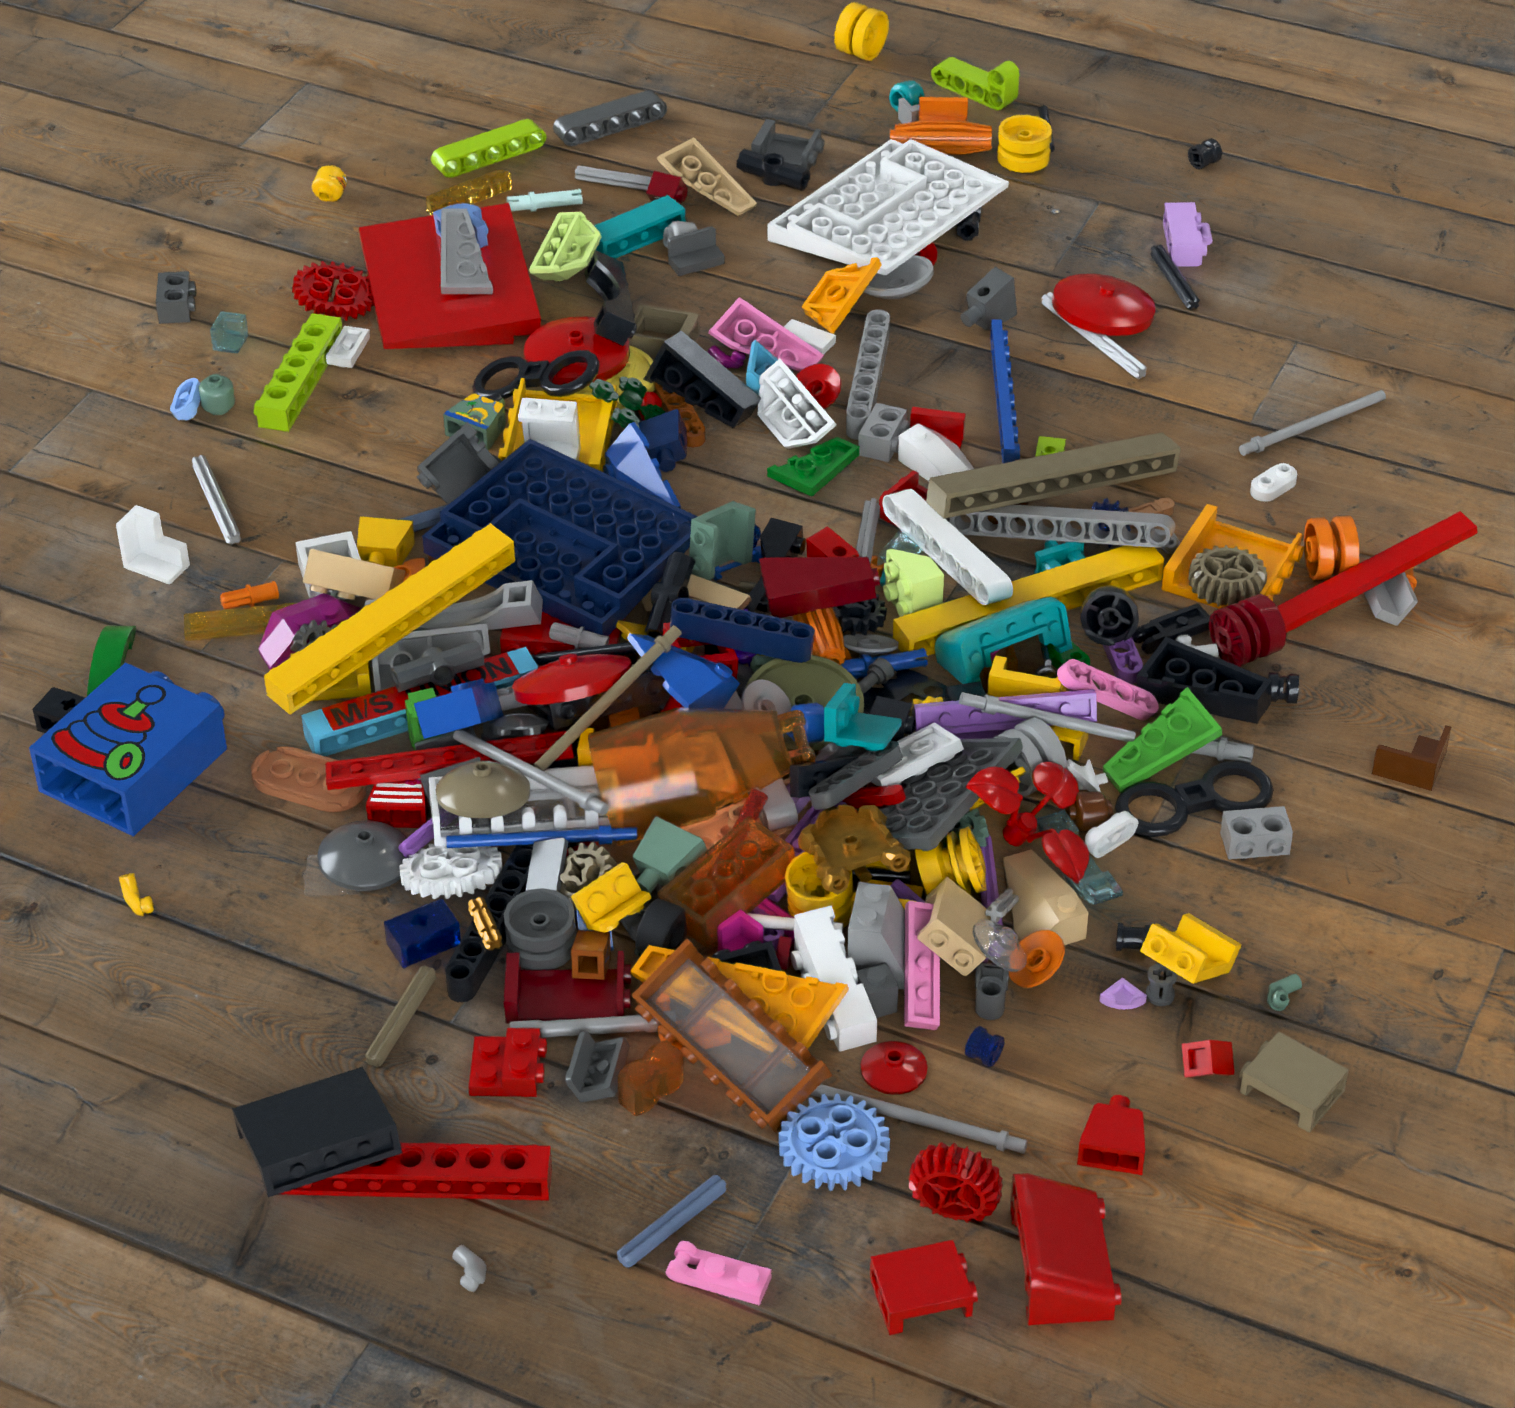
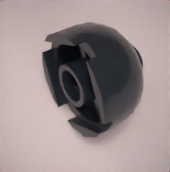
M1108 585L1098 587L1087 595L1081 607L1080 619L1085 634L1089 639L1097 644L1112 646L1122 640L1125 642L1131 638L1137 630L1139 613L1137 604L1129 592L1121 587Z

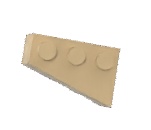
M310 549L302 583L311 584V591L327 594L328 589L339 591L338 597L355 600L356 595L367 597L366 600H374L401 584L404 579L405 570Z

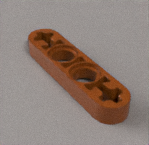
M655 382V393L662 400V409L666 413L678 409L682 418H689V420H683L687 429V447L702 446L706 441L705 426L693 406L684 402L685 398L676 393L669 394L662 390L663 386ZM671 403H681L679 405H670Z

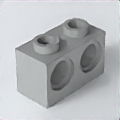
M876 403L859 432V456L889 462L894 452L898 453L899 435L910 429V421H907V409Z
M1285 806L1223 811L1220 834L1228 860L1290 855L1293 831Z

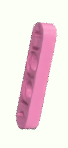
M1069 659L1057 670L1058 679L1064 687L1072 691L1094 689L1097 702L1136 719L1145 721L1158 711V702L1150 692L1083 662ZM1093 681H1095V682L1098 684V686H1099L1100 689H1098V688L1095 686V684L1093 683ZM1116 691H1118L1122 695L1123 699L1118 695Z

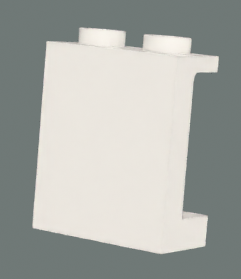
M522 398L518 421L522 422L524 443L532 439L578 461L581 442L577 402Z

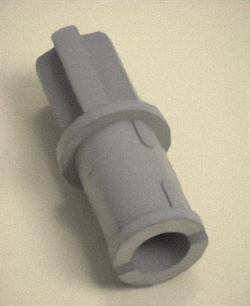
M554 622L549 631L551 639L574 645L575 649H579V647L587 648L608 645L609 636L586 631L583 626L578 629Z

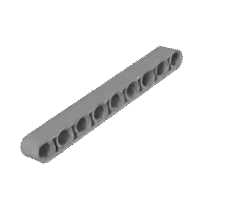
M1009 505L966 514L971 522L963 521L960 516L945 518L963 535L1156 548L1167 545L1176 528L1174 520L1165 514L1028 505ZM987 516H994L998 520V524H992ZM1015 517L1022 518L1026 526L1017 524ZM1042 519L1050 520L1054 528L1046 527ZM1070 521L1078 522L1082 529H1074ZM1098 523H1105L1110 531L1101 530ZM1126 525L1135 526L1138 533L1129 532ZM1154 527H1162L1165 529L1166 535H1159L1154 530Z

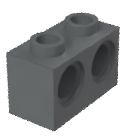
M189 271L158 273L156 308L159 324L190 322L191 312L195 311L196 283L191 281Z

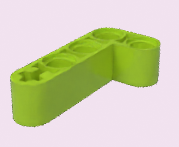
M949 57L931 70V77L939 86L994 110L1003 109L1018 97L1019 69L1014 62L1009 60L987 72L954 57Z

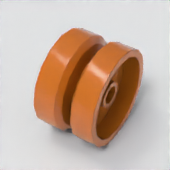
M1350 515L1333 517L1330 523L1325 517L1307 520L1304 531V554L1307 571L1313 581L1330 579L1332 573L1336 576L1359 564V538L1354 519Z

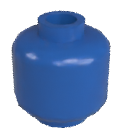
M819 703L793 706L784 719L786 734L798 744L823 741L824 707Z

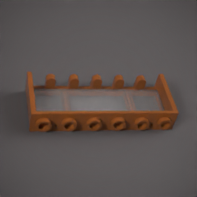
M688 939L631 995L638 1004L635 1008L636 1012L648 1023L652 1019L660 1025L657 1031L670 1044L676 1040L682 1045L683 1048L680 1050V1053L693 1065L697 1061L705 1067L702 1073L715 1086L721 1082L728 1089L725 1093L726 1096L736 1106L740 1108L745 1104L752 1111L748 1116L761 1129L768 1126L776 1133L777 1129L781 1126V1122L787 1119V1113L789 1111L794 1112L799 1103L802 1104L824 1080L833 1076L822 1060H816L809 1050L800 1041L794 1040L777 1020H772L754 999H749L731 978L727 979L709 958L705 959Z

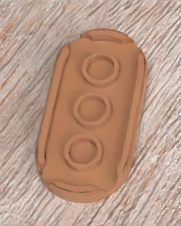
M283 746L277 747V751L269 752L267 750L262 752L254 759L251 765L253 784L262 793L325 812L349 810L357 806L367 793V785L327 790L325 763L339 760L295 747Z

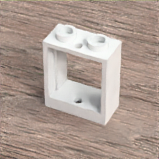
M351 531L295 542L298 564L303 578L310 549L361 560ZM305 583L309 598L323 594L311 591V584ZM328 589V591H327V594H330V595H332V596H334V597H337V598H339V599H341V600L346 599V598L338 597V595H336V594H337L339 591H337V590Z

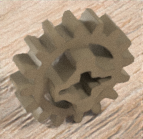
M583 842L580 843L577 851L571 847L568 848L569 855L565 859L564 871L560 874L562 881L560 893L570 900L574 911H576V906L571 896L614 868L613 866L617 863L603 846L599 848L594 842H591L589 847Z

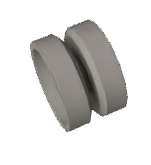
M1035 717L1026 719L1017 724L1014 729L1006 730L994 737L1021 739L1023 749L1006 770L1011 772L1022 766L1024 767L1026 773L1019 777L1021 783H1019V790L1017 792L1022 796H1027L1037 791L1033 784L1032 772L1038 764L1053 762L1066 768L1067 761L1064 748L1058 736L1043 720Z

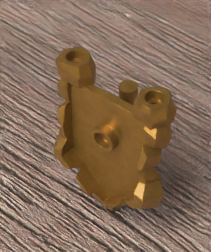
M846 804L838 805V807L833 806L820 812L815 824H809L802 829L798 837L799 848L808 852L809 855H814V862L818 866L816 869L817 877L822 880L821 884L826 891L835 894L844 892L848 888L850 880L848 871L851 870L855 872L861 882H869L872 874L866 865L879 860L891 871H906L911 861L910 852L904 849V845L893 838L890 831L886 828L887 817L875 805H864L859 808V811L853 806Z

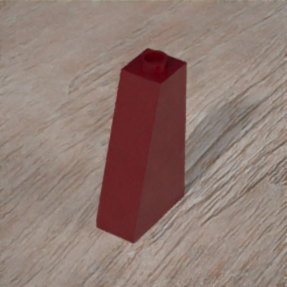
M776 557L759 559L771 616L784 618L813 612L816 609L822 610L877 598L875 586L880 585L877 568L871 569L868 557Z

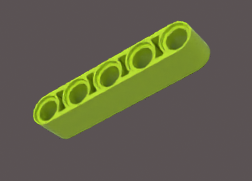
M524 119L440 147L433 152L431 162L445 177L453 178L538 149L545 143L547 136L532 119Z

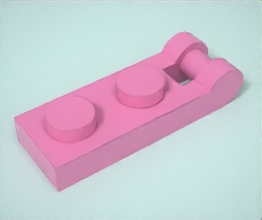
M688 1241L678 1243L674 1252L676 1258L670 1261L666 1269L668 1278L678 1283L760 1306L771 1280V1269L697 1249L695 1245ZM688 1264L697 1266V1268H688Z

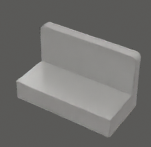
M1405 572L1364 592L1375 618L1398 626L1418 603Z

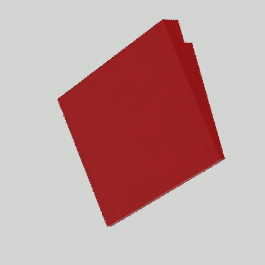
M509 203L479 207L481 208L482 220L485 221L488 227V245L480 248L488 271L489 280L493 286V294H441V237L436 233L434 215L359 227V237L383 349L506 345L514 343V336L531 335L540 327L541 316Z

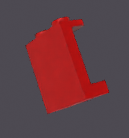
M953 1240L871 1256L870 1280L889 1335L903 1333L904 1319L960 1307L965 1318L972 1317L973 1303L978 1301L977 1289L974 1281H968L965 1256L963 1253L957 1252Z

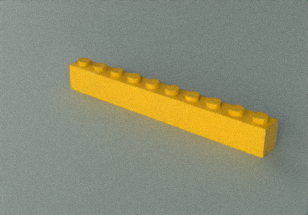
M491 523L483 529L476 531L471 537L454 546L440 558L433 560L428 566L409 576L392 590H388L383 596L363 607L361 611L349 619L342 621L325 635L318 637L313 643L296 652L288 660L272 668L264 675L267 696L291 715L514 563V541Z
M1124 545L1011 581L1013 594L1005 600L982 605L970 594L893 619V639L898 641V649L901 652L924 648L927 656L935 654V642L944 632L1022 602L1054 597L1062 602L1068 611L1082 606L1087 595L1101 586L1112 585L1129 591L1160 581L1163 575L1164 557L1155 547Z

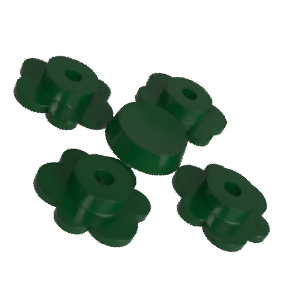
M622 376L619 379V388L624 391L620 396L614 391L613 385L607 381L596 379L595 382H591L589 385L593 396L603 399L607 403H610L612 400L617 401L619 398L620 403L625 408L622 410L615 408L611 418L614 422L619 423L623 429L633 422L639 428L638 423L640 420L633 411L640 410L645 420L666 413L657 405L647 404V406H641L647 389L636 378Z

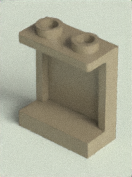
M1278 1032L1270 1042L1266 1040L1261 1045L1257 1057L1252 1062L1247 1061L1242 1067L1239 1078L1242 1079L1240 1093L1247 1096L1253 1088H1256L1300 1113L1298 1127L1310 1133L1345 1092L1349 1069Z

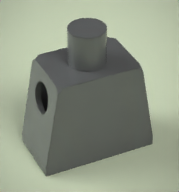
M994 267L967 293L968 310L960 316L963 324L967 327L977 324L985 330H991V319H1002V323L1016 316L1017 305L1014 278L997 267Z

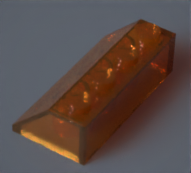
M748 816L658 891V896L662 900L685 909L687 934L706 948H709L718 940L717 927L719 924L740 909L746 914L750 913L785 883L786 868L795 858L794 847Z

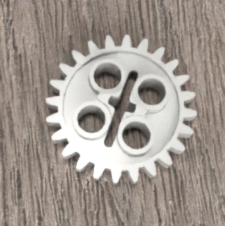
M429 844V848H421L418 850V853L403 859V864L399 865L401 884L404 885L405 890H411L412 895L420 893L422 898L431 894L433 899L438 898L440 895H444L445 899H449L452 894L462 897L463 892L474 894V889L476 888L484 890L486 889L485 884H494V879H497L503 869L501 852H498L497 847L491 846L447 848V846L435 847L434 844Z

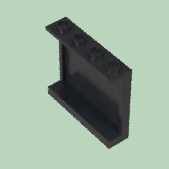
M635 653L621 655L629 658L632 666L637 662ZM644 671L598 718L668 699L669 694L662 685L665 679L662 676L654 675L653 672L647 673ZM607 691L568 702L527 706L538 716L547 719L550 722L549 725L554 730L574 725Z
M363 1067L232 1108L239 1139L244 1138L261 1172L264 1189L268 1197L402 1153L396 1123Z

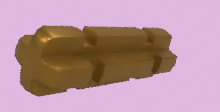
M478 897L469 900V912L474 918L473 921L481 938L484 939L485 948L490 951L494 948L499 949L502 946V937L499 930L496 929V923L490 910L487 908L485 899Z

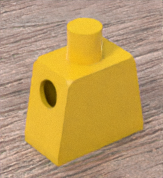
M360 516L357 550L361 560L389 567L402 565L415 544L413 521Z

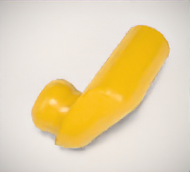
M129 873L119 876L124 900L132 911L138 916L152 913L154 911L153 900L150 896L140 898L135 874Z

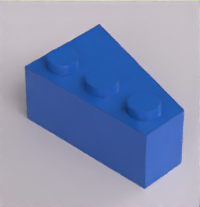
M484 678L451 686L452 693L414 703L424 739L504 716L495 683L485 684Z

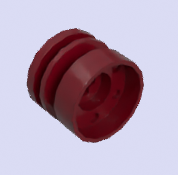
M1263 594L1251 596L1239 601L1238 604H1231L1215 610L1210 616V637L1213 644H1217L1220 658L1226 662L1241 667L1249 662L1256 661L1258 657H1266L1281 651L1285 646L1286 629L1282 615L1268 596Z

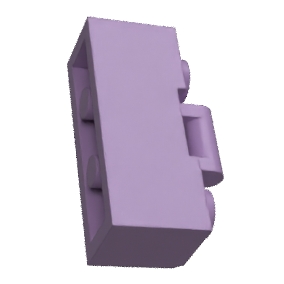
M1195 202L1165 203L1163 227L1169 256L1177 267L1200 266L1202 264V256L1207 255V245L1213 242L1210 225L1208 223H1201V213L1196 211Z

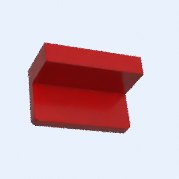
M912 407L910 428L918 423L926 426L955 443L961 450L965 436L966 413Z

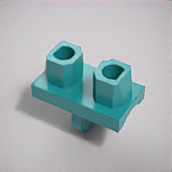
M1046 540L1044 550L1035 552L1036 569L1034 574L1086 558L1083 554L1084 543L1066 542L1058 545L1056 541Z

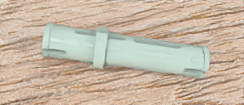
M581 189L539 194L529 192L528 195L507 196V203L510 205L511 212L522 210L536 212L540 208L582 205V195H580Z

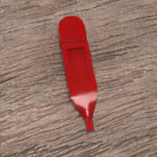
M902 785L860 788L842 801L854 808H860L864 805L887 806L903 802L906 799V795Z

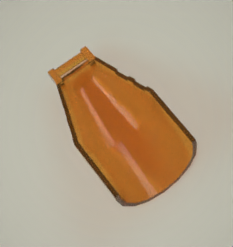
M677 707L590 733L588 742L591 759L602 800L609 804L607 816L612 828L637 827V840L617 841L618 846L643 839L656 816L679 828L709 820L717 815L716 810L730 802H733L735 805L742 801V795L756 787L761 790L789 774L790 765L815 762V753L809 746L804 728L806 724L804 713L800 710H793L778 715L777 711ZM793 731L797 749L788 751L784 733Z

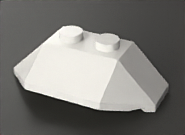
M778 359L760 375L759 384L761 386L759 396L761 400L758 403L757 415L786 449L817 443L837 425L781 359Z

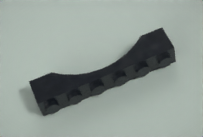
M595 250L585 270L586 282L604 300V304L594 321L595 334L624 346L627 339H631L634 336L637 328L623 262Z
M772 517L760 536L762 558L798 557V555L803 554L806 547L802 525ZM761 575L758 583L748 594L751 597V601L744 609L765 615V613L770 612ZM704 645L705 654H720L717 645Z

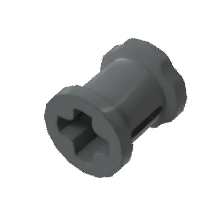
M1160 963L1151 966L1148 970L1150 984L1146 988V999L1156 1006L1171 1004L1175 998L1173 984L1176 982L1178 974ZM1161 972H1164L1163 981L1160 980ZM1160 988L1163 989L1162 997H1159Z

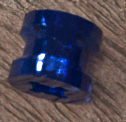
M978 1026L971 1033L966 1043L965 1055L971 1059L977 1057L981 1059L983 1065L992 1067L1003 1051L1005 1039L998 1034L991 1035L986 1028Z

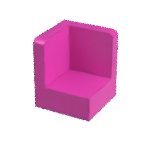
M741 909L717 927L718 951L723 949H730L731 951L743 949L746 944L754 941H761L763 943V926Z

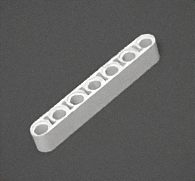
M907 489L883 497L882 503L885 515L980 604L988 605L1012 596L1013 585L1009 576L951 523L943 519L913 489Z

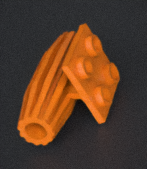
M920 97L919 121L896 124L895 130L890 129V139L902 144L912 139L946 155H965L991 151L992 126L967 122L968 98Z
M833 607L822 610L816 609L813 612L792 616L794 621L809 624L815 630L812 655L827 658L839 665L844 663L845 660L852 659L848 649L844 646L842 629Z

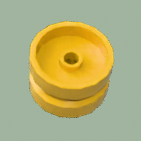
M857 2L847 5L840 14L834 33L836 49L848 55L854 54L857 58L866 61L876 58L883 49L889 30L887 14L884 11L868 8L866 5Z
M1015 115L1003 120L998 127L999 144L997 146V159L1001 166L1010 171L1031 173L1046 167L1050 161L1051 125L1046 120L1032 115Z

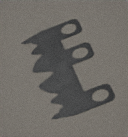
M909 669L896 671L897 678L889 679L886 683L882 684L883 688L871 687L863 694L864 713H870L877 696L900 701L909 694L914 693L926 699L928 695L924 693V689L929 686H938L943 689V693L939 696H934V698H944L946 687L948 686Z

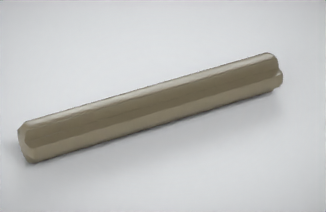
M426 965L419 968L366 1052L365 1057L368 1065L380 1067L384 1063L435 981L436 971L434 968H429Z

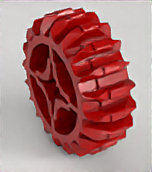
M940 1142L937 1147L929 1145L926 1150H920L909 1171L908 1188L913 1191L912 1197L920 1200V1207H928L931 1209L932 1214L937 1213L944 1218L964 1220L967 1223L972 1218L977 1221H983L985 1216H991L1002 1196L1003 1178L999 1175V1168L992 1166V1159L982 1158L981 1151L972 1152L968 1146L965 1148L958 1147L955 1142L951 1146Z

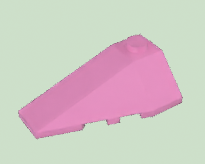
M740 297L708 333L727 347L749 355L751 343L756 340L777 359H781L788 368L799 372L810 365L818 364L824 357V354Z

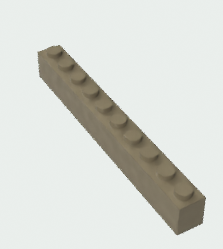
M1161 432L930 477L926 503L945 519L1177 471L1181 447Z

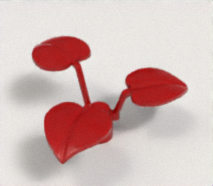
M1042 762L1038 764L1032 772V780L1036 789L1046 796L1030 813H1018L1023 796L1017 793L1019 782L1011 772L1002 767H988L975 774L967 783L966 788L976 793L995 811L1002 814H1011L1010 818L1006 821L1007 825L1003 828L1004 839L1010 845L1019 847L1026 840L1028 843H1031L1035 839L1042 838V847L1048 858L1076 884H1079L1083 879L1089 862V851L1085 842L1077 834L1067 829H1063L1059 833L1053 828L1035 833L1037 830L1035 815L1050 799L1056 806L1062 809L1068 808L1075 803L1079 787L1073 774L1057 763Z

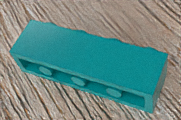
M666 195L594 226L601 233L602 237L596 251L616 259L663 239L664 230L666 227H669L671 222H685V208L669 195Z

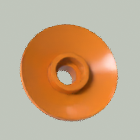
M1050 930L1037 931L1025 937L1015 947L1009 958L1010 979L1020 987L1030 988L1038 986L1051 978L1060 967L1064 958L1065 946L1062 938Z

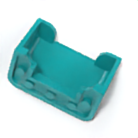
M1046 597L1019 603L946 631L935 642L937 663L962 684L981 682L979 678L981 670L984 667L992 666L991 652L1036 635L1039 637V642L1043 645L1051 643L1059 653L1070 650L1073 647L1066 607L1058 599Z

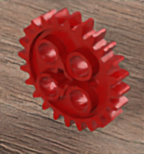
M321 261V265L318 266L312 262L311 268L304 265L303 271L298 270L297 275H294L292 286L293 298L298 300L299 306L305 305V311L314 310V314L321 313L326 316L342 317L345 321H348V316L357 319L358 314L365 316L366 311L370 312L372 306H374L368 276H363L362 270L355 272L354 266L345 268V263L336 266L334 261H331L330 265ZM336 280H339V283L336 286L334 299L332 302H329L332 296L334 283Z

